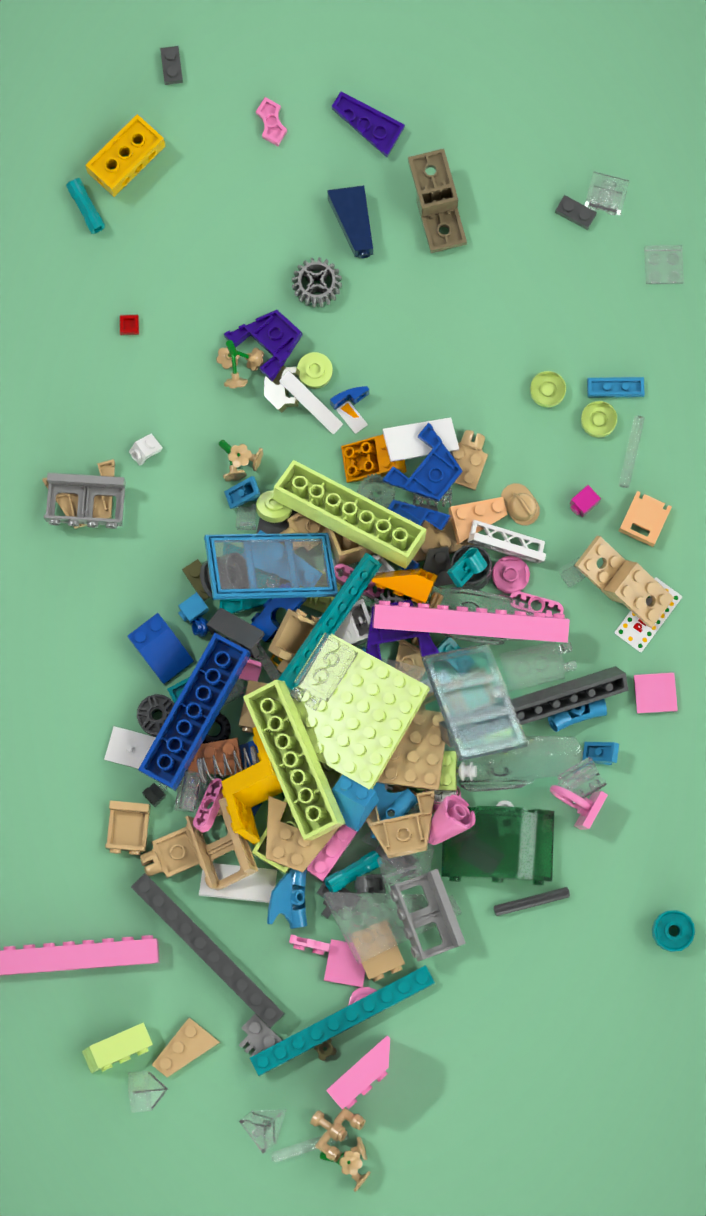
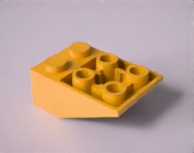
M383 434L341 446L347 483L384 478L393 466L401 473L407 472L405 460L390 462Z
M421 568L377 572L372 582L381 589H386V587L392 589L396 595H407L416 603H426L438 575Z

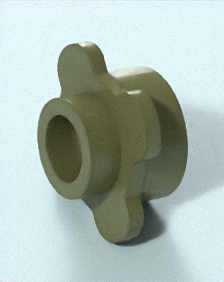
M331 1039L314 1047L319 1054L318 1058L322 1061L326 1060L330 1055H335L337 1052L336 1048L331 1044Z

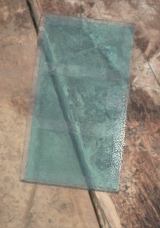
M489 643L422 657L423 665L459 761L527 747L526 736Z

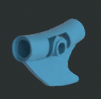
M605 699L548 717L549 725L555 732H558L575 723L606 716L607 706Z
M376 783L373 788L379 799L377 809L380 821L405 816L418 803V799L408 788L396 793L388 792L385 789V784ZM392 811L395 815L389 817L387 813ZM371 831V836H370V837L373 838V839H375V840L377 841L376 837L374 836L373 832Z
M290 868L271 892L267 924H273L278 914L281 913L289 922L290 929L307 926L305 908L307 870L302 873Z

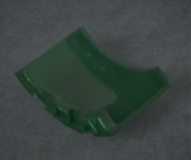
M505 806L467 807L470 812L473 811L475 814V824L470 829L443 841L441 877H448L449 881L461 882V878L492 879V882L503 883L504 879L533 881L532 885H544V882H552L554 811L542 809L524 810L521 807Z

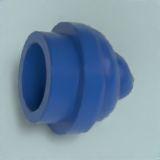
M202 617L193 620V634L199 637L206 636L209 632L206 625L208 621Z

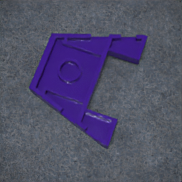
M278 310L256 318V321L253 323L238 326L239 329L230 332L229 330L224 333L227 340L233 341L235 348L249 336H252L273 356L260 367L261 372L270 381L275 379L302 337V332Z
M411 600L400 601L409 602L410 606H414ZM398 602L390 603V605H398ZM374 606L372 607L366 653L382 661L379 644L417 637L421 657L439 654L429 632L373 628Z

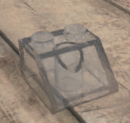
M593 171L584 206L591 210L606 211L610 215H621L629 180Z

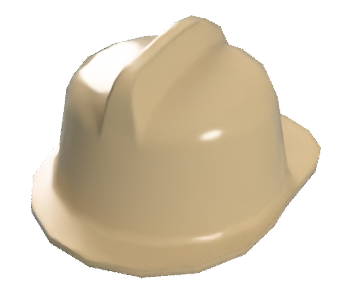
M513 483L503 489L501 497L504 499L506 510L517 524L530 525L538 519L540 507L531 492L524 485Z

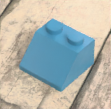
M343 774L332 789L346 824L344 825L358 832L379 802L376 791L373 789L369 790Z

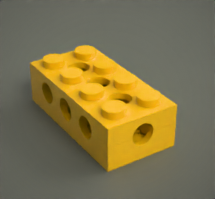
M137 114L85 165L87 173L115 197L166 147L165 141L156 130Z

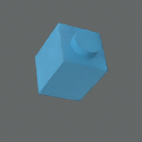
M197 592L178 605L180 609L178 614L184 622L188 620L190 624H192L193 620L202 617L209 611L208 606Z

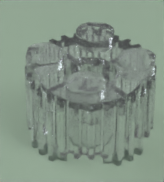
M377 473L375 475L371 474V476L367 475V478L361 481V485L359 484L357 489L358 494L385 508H388L391 502L395 500V487L384 483L382 480L385 476L381 477ZM373 492H377L379 497H374Z

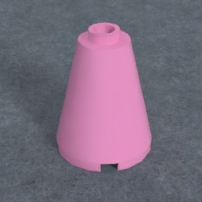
M452 794L443 799L431 820L429 844L437 845L470 829L475 824V814L473 811H469L467 808L469 804L463 798Z

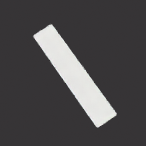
M290 371L279 380L332 434H335L343 425Z

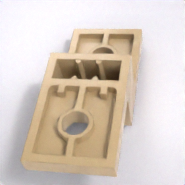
M601 536L595 537L574 565L610 600L623 603L650 628L655 625L674 599L637 562L625 560ZM599 558H602L603 565L600 568H598L597 560ZM648 596H651L652 602L647 606L646 599Z

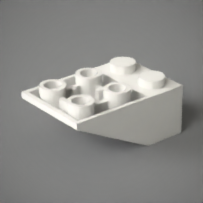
M363 599L355 603L334 634L353 646L367 642L370 616Z

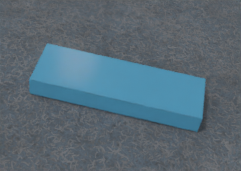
M644 377L587 378L588 398L644 397Z

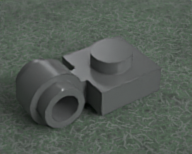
M384 874L356 877V881H354L357 893L368 892V895L386 894Z

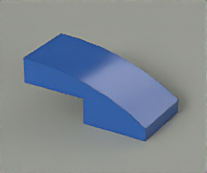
M362 386L343 391L330 399V405L335 410L349 399L355 405L369 395V388Z

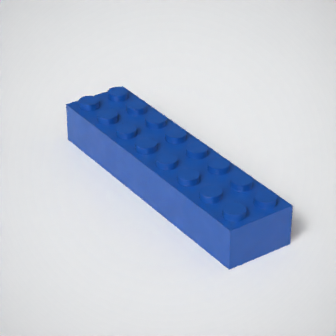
M214 633L138 769L141 773L176 791L251 656L247 649Z

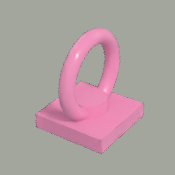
M557 785L550 787V792L556 798L578 809L577 813L580 816L574 826L580 830L590 829L608 796L603 791L592 792L589 799H583L563 787Z

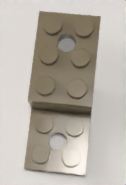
M444 148L408 157L417 192V206L430 253L467 245L457 208L458 197ZM432 167L436 170V173L428 175L425 170ZM441 227H447L449 229V233L443 235L439 232V229Z

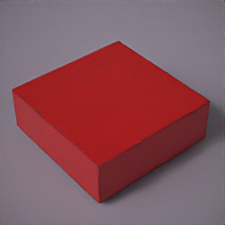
M120 315V335H138L139 315Z

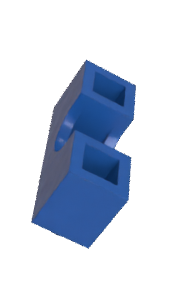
M290 583L282 584L278 588H291ZM270 598L263 605L264 610L253 616L251 625L264 631L265 635L262 639L265 642H269L275 637L280 627L276 620L277 610L282 607L287 611L291 609L296 612L308 598Z

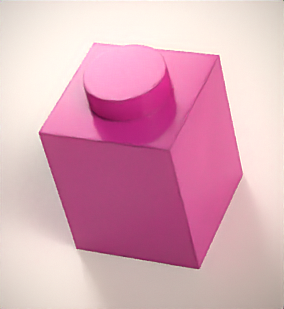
M587 485L571 499L570 508L576 515L580 514L581 517H584L600 502L601 498Z

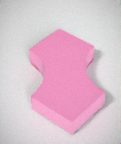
M265 97L256 110V115L262 119L265 126L262 138L279 146L287 133L286 127L281 124L278 117L281 105Z

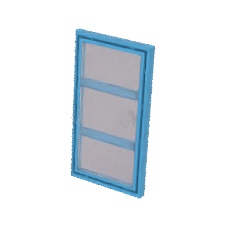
M328 533L218 534L204 536L213 600L335 597L338 593Z

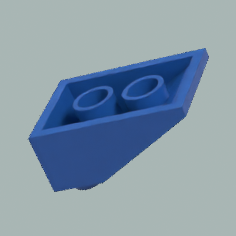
M159 613L155 614L127 636L163 684L194 662Z

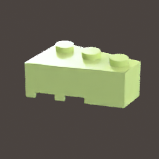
M143 1022L87 1047L82 1053L91 1073L100 1069L104 1072L112 1068V1064L119 1061L122 1064L130 1060V1056L135 1053L140 1056L148 1052V1047L152 1046L153 1043Z

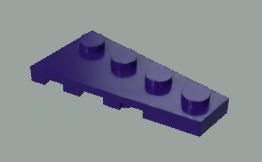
M340 91L332 105L333 111L386 157L389 156L405 128V124Z

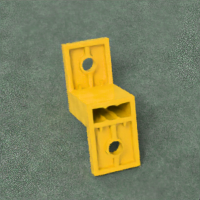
M256 727L252 728L254 733L253 741L258 747L259 752L257 756L260 762L221 781L223 786L222 794L228 805L226 809L232 820L231 828L235 833H238L252 844L260 842L251 808L268 800L269 796L274 797L283 792Z

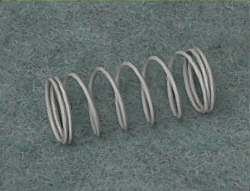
M253 745L250 747L254 765L259 762L257 750ZM243 748L245 769H247V761L249 766L252 765L247 756L246 749ZM233 750L235 764L234 774L232 773L228 765L224 752V776H222L218 768L214 755V778L211 777L207 769L204 757L198 758L197 766L201 781L203 783L207 781L206 771L210 779L215 780L216 768L222 778H225L226 765L229 772L232 775H235L237 769L236 762L238 764L239 769L243 771L238 762L235 750Z

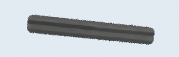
M568 887L495 905L494 913L496 916L569 898L570 892Z

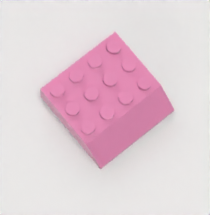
M388 1035L326 1090L341 1109L345 1107L350 1109L357 1102L356 1097L360 1093L364 1096L373 1088L370 1085L373 1081L377 1079L380 1082L388 1074L386 1072L389 1068L390 1038Z

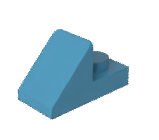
M254 476L224 491L230 509H235L248 501H257L260 496Z
M585 742L582 761L604 765L617 763L619 744L615 742Z

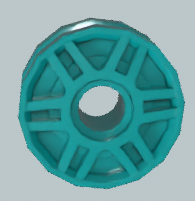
M678 910L665 911L658 915L653 923V939L663 950L670 952L682 951L689 947L694 939V923L684 912ZM672 925L678 928V934L675 937L669 934V928Z

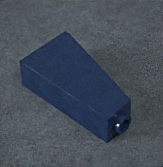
M364 185L327 190L330 206L354 257L368 258L370 255H373V243Z

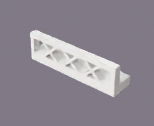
M477 520L472 522L468 543L537 564L545 561L546 554L543 553L545 541ZM477 526L483 527L487 535L476 533ZM495 532L501 533L504 541L493 538L492 534ZM514 537L518 538L522 546L512 544L509 540ZM530 543L538 544V551L529 549L527 545Z

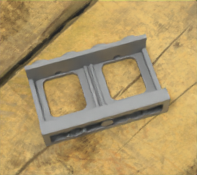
M48 473L46 515H44L45 521L49 522L48 524L60 525V523H68L69 526L87 524V527L97 528L98 525H106V528L110 529L122 526L126 487L124 477ZM58 493L78 495L77 517L55 515L56 495ZM96 495L116 497L115 519L93 518L94 497Z
M438 869L390 886V897L397 905L398 918L403 921L405 927L404 934L410 940L412 945L411 953L417 961L466 944ZM420 885L424 891L428 906L409 913L401 891ZM433 922L438 928L442 943L423 951L415 928Z

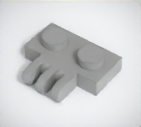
M254 1014L242 1027L248 1036L239 1046L242 1048L248 1043L249 1046L244 1051L248 1053L253 1048L255 1051L251 1054L250 1057H252L262 1049L265 1050L282 1040Z

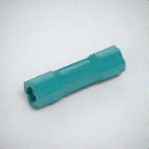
M75 178L66 184L67 189L73 200H75L91 234L102 231L105 228V224L91 202L81 179Z
M373 850L346 868L326 877L324 880L329 892L334 894L356 880V877L363 876L382 866V860L378 853Z

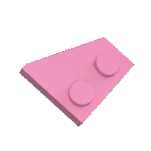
M296 935L290 936L289 943L293 945V949L304 951L305 947L313 949L312 953L324 955V952H329L330 944L301 938Z

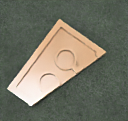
M503 497L448 508L457 544L469 538L473 520L492 525L508 515ZM477 526L476 533L482 531L484 528Z

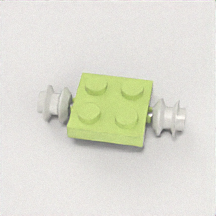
M444 751L439 791H457V775H459L462 781H464L465 777H469L473 781V777H477V766H473V762L470 765H465L462 762L457 767L458 752ZM417 788L418 791H432V790L419 789V788Z

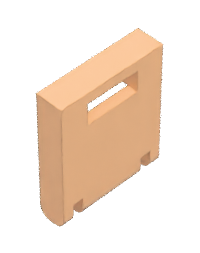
M637 491L619 532L654 547L672 506L668 505L666 510H664L665 503L646 494L641 499L639 498L641 492ZM632 524L649 531L648 536L631 530Z

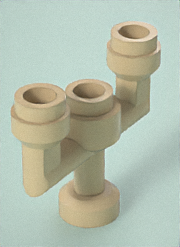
M343 1108L332 1124L324 1119V1113L318 1110L313 1115L310 1124L314 1127L320 1125L328 1131L323 1134L315 1147L325 1153L326 1158L330 1161H338L342 1152L337 1147L328 1145L327 1142L330 1138L340 1142L345 1139L347 1131L341 1125L345 1119L350 1122L353 1128L361 1130L366 1122L361 1115L353 1114L346 1108Z

